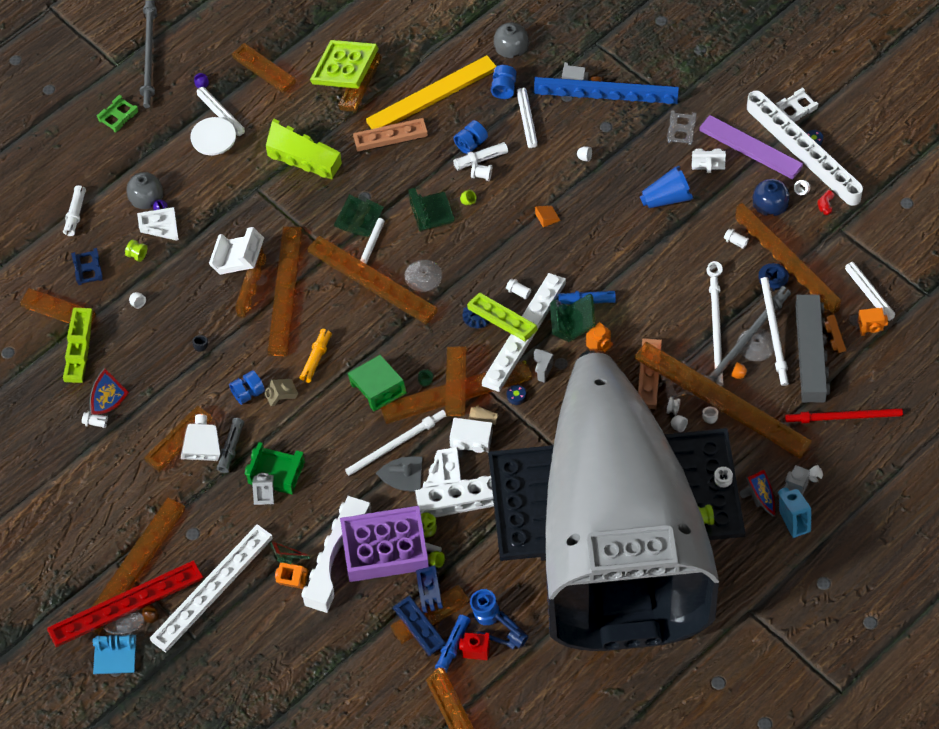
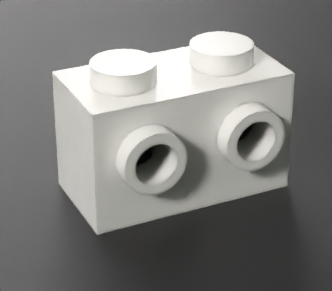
M453 418L450 448L457 447L458 450H473L477 453L489 452L493 434L492 423Z

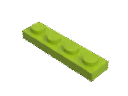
M480 292L467 304L470 311L524 342L538 330L536 324Z

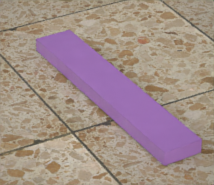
M711 115L700 126L701 132L792 180L803 166V163Z

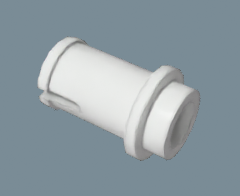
M728 229L724 236L726 242L730 241L742 249L746 247L749 238L735 232V229Z
M510 279L506 286L509 293L513 292L524 299H527L531 293V288L518 283L517 279Z
M90 411L84 412L82 424L106 428L105 423H107L108 417L90 415Z

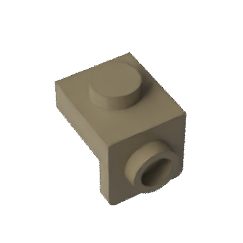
M292 379L271 380L265 390V396L270 406H275L279 399H295L298 395Z

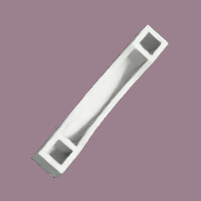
M350 496L347 497L345 502L341 503L340 515L338 519H334L332 533L326 537L324 551L319 553L316 569H312L309 576L310 582L302 591L305 606L326 613L335 596L331 582L332 564L337 552L344 544L340 518L371 513L369 502Z

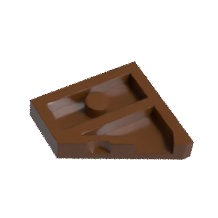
M835 315L827 316L824 324L827 333L831 332L833 340H830L833 351L837 350L838 354L844 353L846 348Z

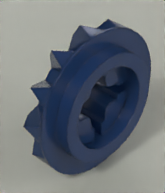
M770 263L760 269L758 278L760 284H762L761 278L768 277L770 288L774 291L776 288L787 285L789 274L782 265ZM777 273V278L770 280V276L773 277Z
M468 306L464 308L462 316L468 326L483 328L490 323V321L483 317L474 316V312L470 311Z

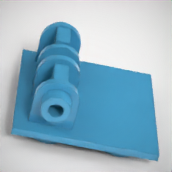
M136 635L95 636L93 638V646H95L93 674L134 673Z

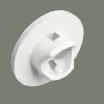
M219 117L206 118L198 122L191 132L193 147L205 155H218L226 152L233 146L236 139L234 126L226 119Z

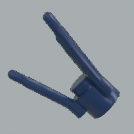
M500 611V615L496 614L495 617L511 630L507 636L510 641L490 635V640L506 645L513 650L515 647L522 648L529 635L521 630L503 611Z

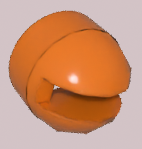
M736 362L731 376L737 379L743 378L747 373L746 367Z

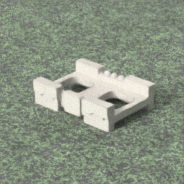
M801 88L794 92V95L787 98V100L784 98L777 102L776 106L793 122H796L800 117L816 110L818 103L814 102L805 93L804 88ZM806 98L811 104L802 107L798 101ZM789 106L796 111L791 116L784 111Z

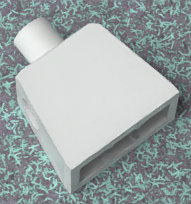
M196 415L195 424H188L181 459L218 461L220 449L216 426L207 425L206 415Z

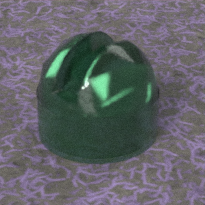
M421 370L418 374V383L424 387L431 385L434 377L433 373L429 370Z

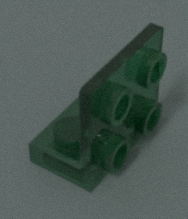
M416 188L408 189L409 202L419 231L454 222V216L445 192L422 197L421 194H417Z
M592 294L584 296L569 306L556 299L550 302L553 335L570 342L596 326Z

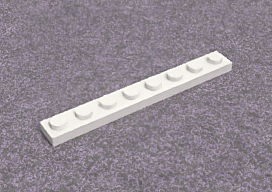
M548 273L522 317L536 324L538 329L556 301L558 293L565 286L566 279ZM535 333L526 342L512 334L509 336L483 378V387L500 392Z
M256 525L150 637L151 642L166 653L273 539L272 535L259 525Z

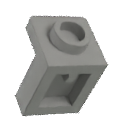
M535 349L534 361L537 362L535 372H537L538 381L545 383L553 366V354L546 350Z
M260 473L254 476L252 482L254 505L274 504V475Z

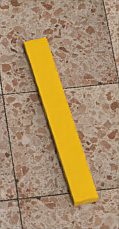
M486 55L366 118V122L371 129L396 124L494 72L496 65Z

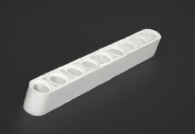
M760 91L750 92L747 100L748 112L847 204L852 206L859 204L863 190L862 185Z

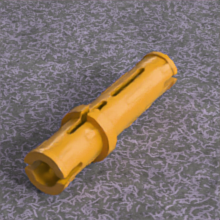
M321 329L317 341L312 345V352L299 377L302 381L307 378L306 383L311 382L322 354L327 350V343L332 336L329 330L325 335L326 329Z

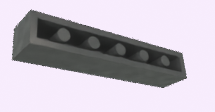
M797 295L795 308L802 402H825L826 395H830V384L826 383V378L829 377V368L825 367L827 350H824L823 347L826 346V334L822 333V329H825V318H821V313H824V302H820V295Z

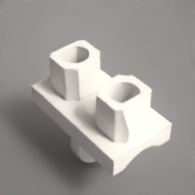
M695 149V151H692V170H707V173H711V169H725V151L721 149H714L712 151Z

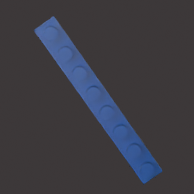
M535 77L534 82L535 94L678 104L679 87Z

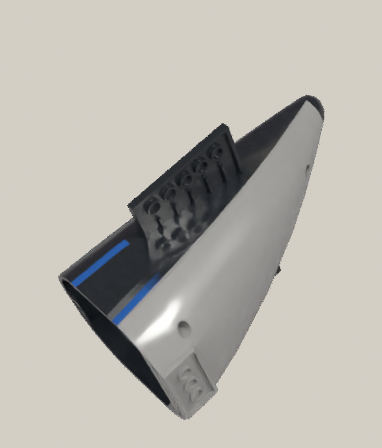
M588 349L578 357L573 367L559 414L554 445L488 452L500 561L541 557V561H546L550 637L561 645L578 650L610 651L659 646L681 641L705 630L716 619L719 579L709 540L745 537L728 429L664 434L644 400L612 358L602 350ZM720 467H727L733 473L731 485L725 488L717 486L714 482L715 471ZM720 475V479H727V475H723V477ZM708 504L712 506L714 514L713 525L704 524L698 506L700 508Z

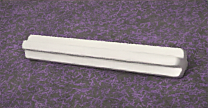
M205 87L197 90V95L219 118L226 119L234 126L237 136L245 133L244 127Z
M523 87L517 89V96L527 145L529 148L537 147V138L527 90Z
M854 262L848 263L845 269L876 308L882 307L883 314L887 315L888 321L893 319L895 312Z

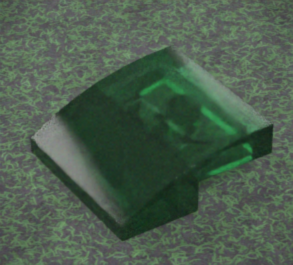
M349 194L334 226L356 235L369 237L384 207L369 199L364 202Z

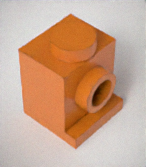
M882 307L859 310L858 325L861 336H865L866 332L876 333L883 331L884 326H888V318L886 314H883Z
M599 322L586 333V346L589 349H599L606 352L613 346L610 340L611 331Z
M280 562L279 568L275 572L276 583L304 589L309 570L303 566Z

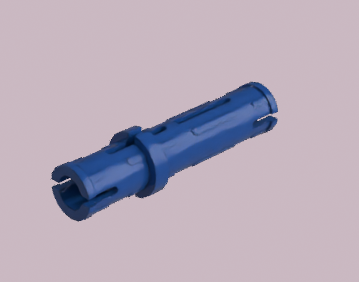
M615 291L558 293V305L571 304L580 306V304L615 303L616 301Z
M465 615L458 616L446 645L442 647V654L435 665V669L439 672L447 673L452 659L456 657L460 638H463L471 622L469 617Z

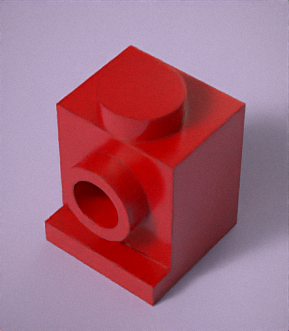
M465 633V637L460 638L459 650L463 651V658L488 660L490 634Z

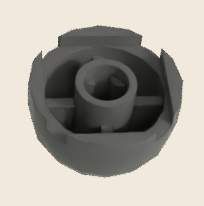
M509 22L502 24L496 30L494 47L499 55L513 58L514 55L519 54L521 56L527 51L529 39L527 31L523 26L518 23Z
M140 172L131 177L127 184L126 193L128 200L134 207L149 209L152 208L151 205L155 201L162 200L164 191L159 178L154 174Z

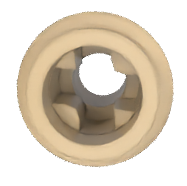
M479 406L471 407L469 420L491 422L493 425H496L498 414Z

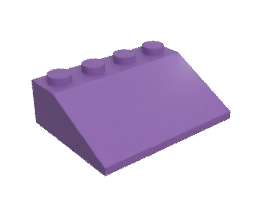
M419 506L340 518L349 582L411 573L429 567Z

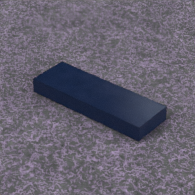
M410 595L393 606L394 611L429 657L446 645L445 641Z

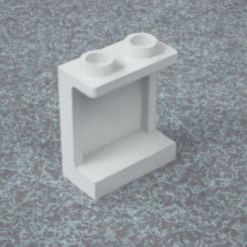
M254 227L247 228L245 237L229 240L223 234H220L209 262L210 266L220 275L254 268L264 237Z

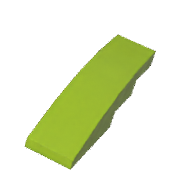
M73 308L67 335L68 345L65 355L64 382L83 383L91 332V308Z

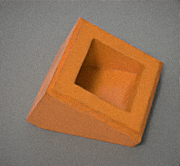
M552 206L535 207V214L543 227L560 221Z

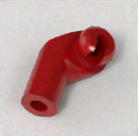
M827 190L817 202L820 212H823L824 215H829L832 212L829 202L834 197V193L830 190Z

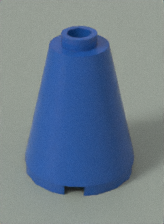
M676 166L644 189L640 199L643 206L647 205L648 208L690 201L693 199V196L689 192L690 188L682 170H680V166Z

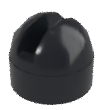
M203 335L195 336L192 340L194 349L198 352L205 351L208 346V339Z

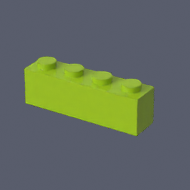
M272 120L266 142L267 156L273 160L285 162L290 166L302 168L304 171L316 173L321 177L333 179L342 164L339 151L321 142L316 144L306 134L301 136L293 132L294 128L290 126L285 128L279 125L280 121Z

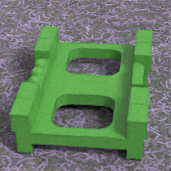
M118 95L112 101L113 104L107 110L103 109L97 115L98 121L113 129L114 132H117L127 120L138 113V107L122 99L121 95ZM122 104L130 107L126 113L118 110ZM111 115L118 119L113 125L105 121Z

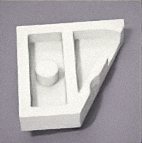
M174 207L137 213L141 233L179 240Z
M457 447L437 450L434 458L435 461L429 469V476L427 481L423 483V487H435L443 483L451 484L461 481Z

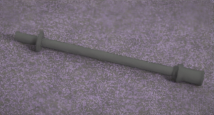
M145 0V6L143 7V12L146 15L144 86L140 88V94L144 96L143 106L145 108L151 106V97L155 95V88L151 86L153 15L157 13L156 0Z
M784 286L772 297L775 311H779L782 308V304L791 295L789 289L783 294L786 290ZM767 309L764 310L711 375H704L701 378L703 384L694 394L697 399H700L709 388L715 389L717 387L716 379L768 319Z

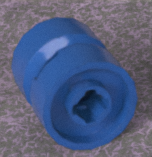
M508 65L495 67L491 85L493 96L500 99H508L513 96L517 75L513 67Z
M472 120L454 136V142L463 153L468 154L475 150L477 145L482 144L488 138V134L478 121Z
M253 370L243 375L242 380L238 378L229 383L232 394L241 405L251 400V396L256 397L265 392L261 379Z
M481 589L472 594L470 605L476 621L482 625H491L498 621L495 615H500V609L494 593L487 589Z

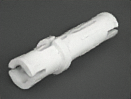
M502 142L478 152H469L464 157L454 159V166L458 171L473 165L474 162L480 163L508 153V148Z
M75 186L63 229L65 235L67 230H69L67 236L75 234L76 225L80 221L79 214L86 192L85 187L82 188V191V186Z

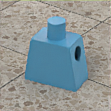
M786 487L780 489L778 492L779 511L792 538L811 532V507L798 489L791 491Z

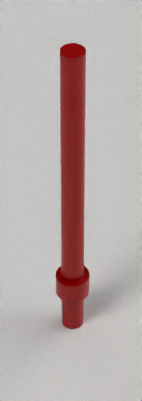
M883 409L809 413L808 411L800 412V414L785 415V422H801L803 424L822 420L903 416V410Z

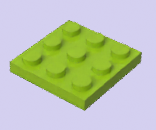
M330 40L310 79L311 83L314 85L359 89L379 49L377 44Z

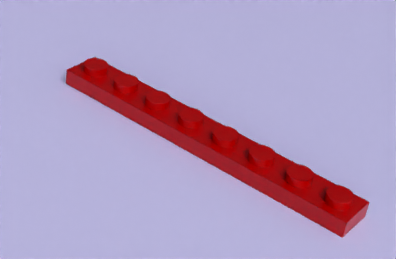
M193 560L48 627L47 631L57 648L197 583L203 577Z

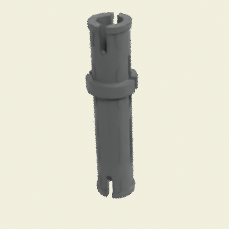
M233 418L224 448L220 451L221 457L217 465L219 472L228 473L231 461L235 458V449L244 426V421L240 418Z

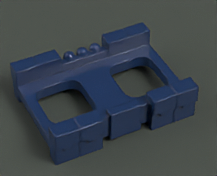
M93 248L94 251L81 254L71 253L78 286L82 283L97 280L103 281L97 248ZM92 256L91 263L81 264V257ZM95 271V277L83 278V272Z

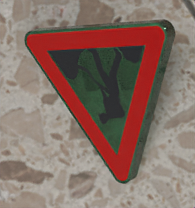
M273 541L270 542L275 555L278 557V562L292 564L294 558L310 559L308 554Z

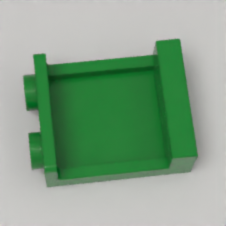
M381 355L348 372L351 386L353 388L357 387L363 393L373 411L382 408L407 393L403 379Z
M258 442L257 447L252 450L251 463L247 464L245 468L248 484L253 485L254 476L260 473L274 475L273 489L275 491L293 495L305 463L304 453L296 450L294 455L266 449L263 443Z

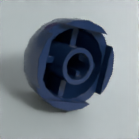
M766 179L760 182L755 187L753 193V207L757 212L766 216L767 214L778 216L784 213L788 208L790 200L788 188L784 183L776 179Z

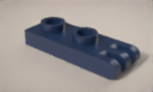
M436 566L416 570L423 613L428 612L427 606H430L431 611L436 610L435 604L438 605L439 609H442L443 602Z

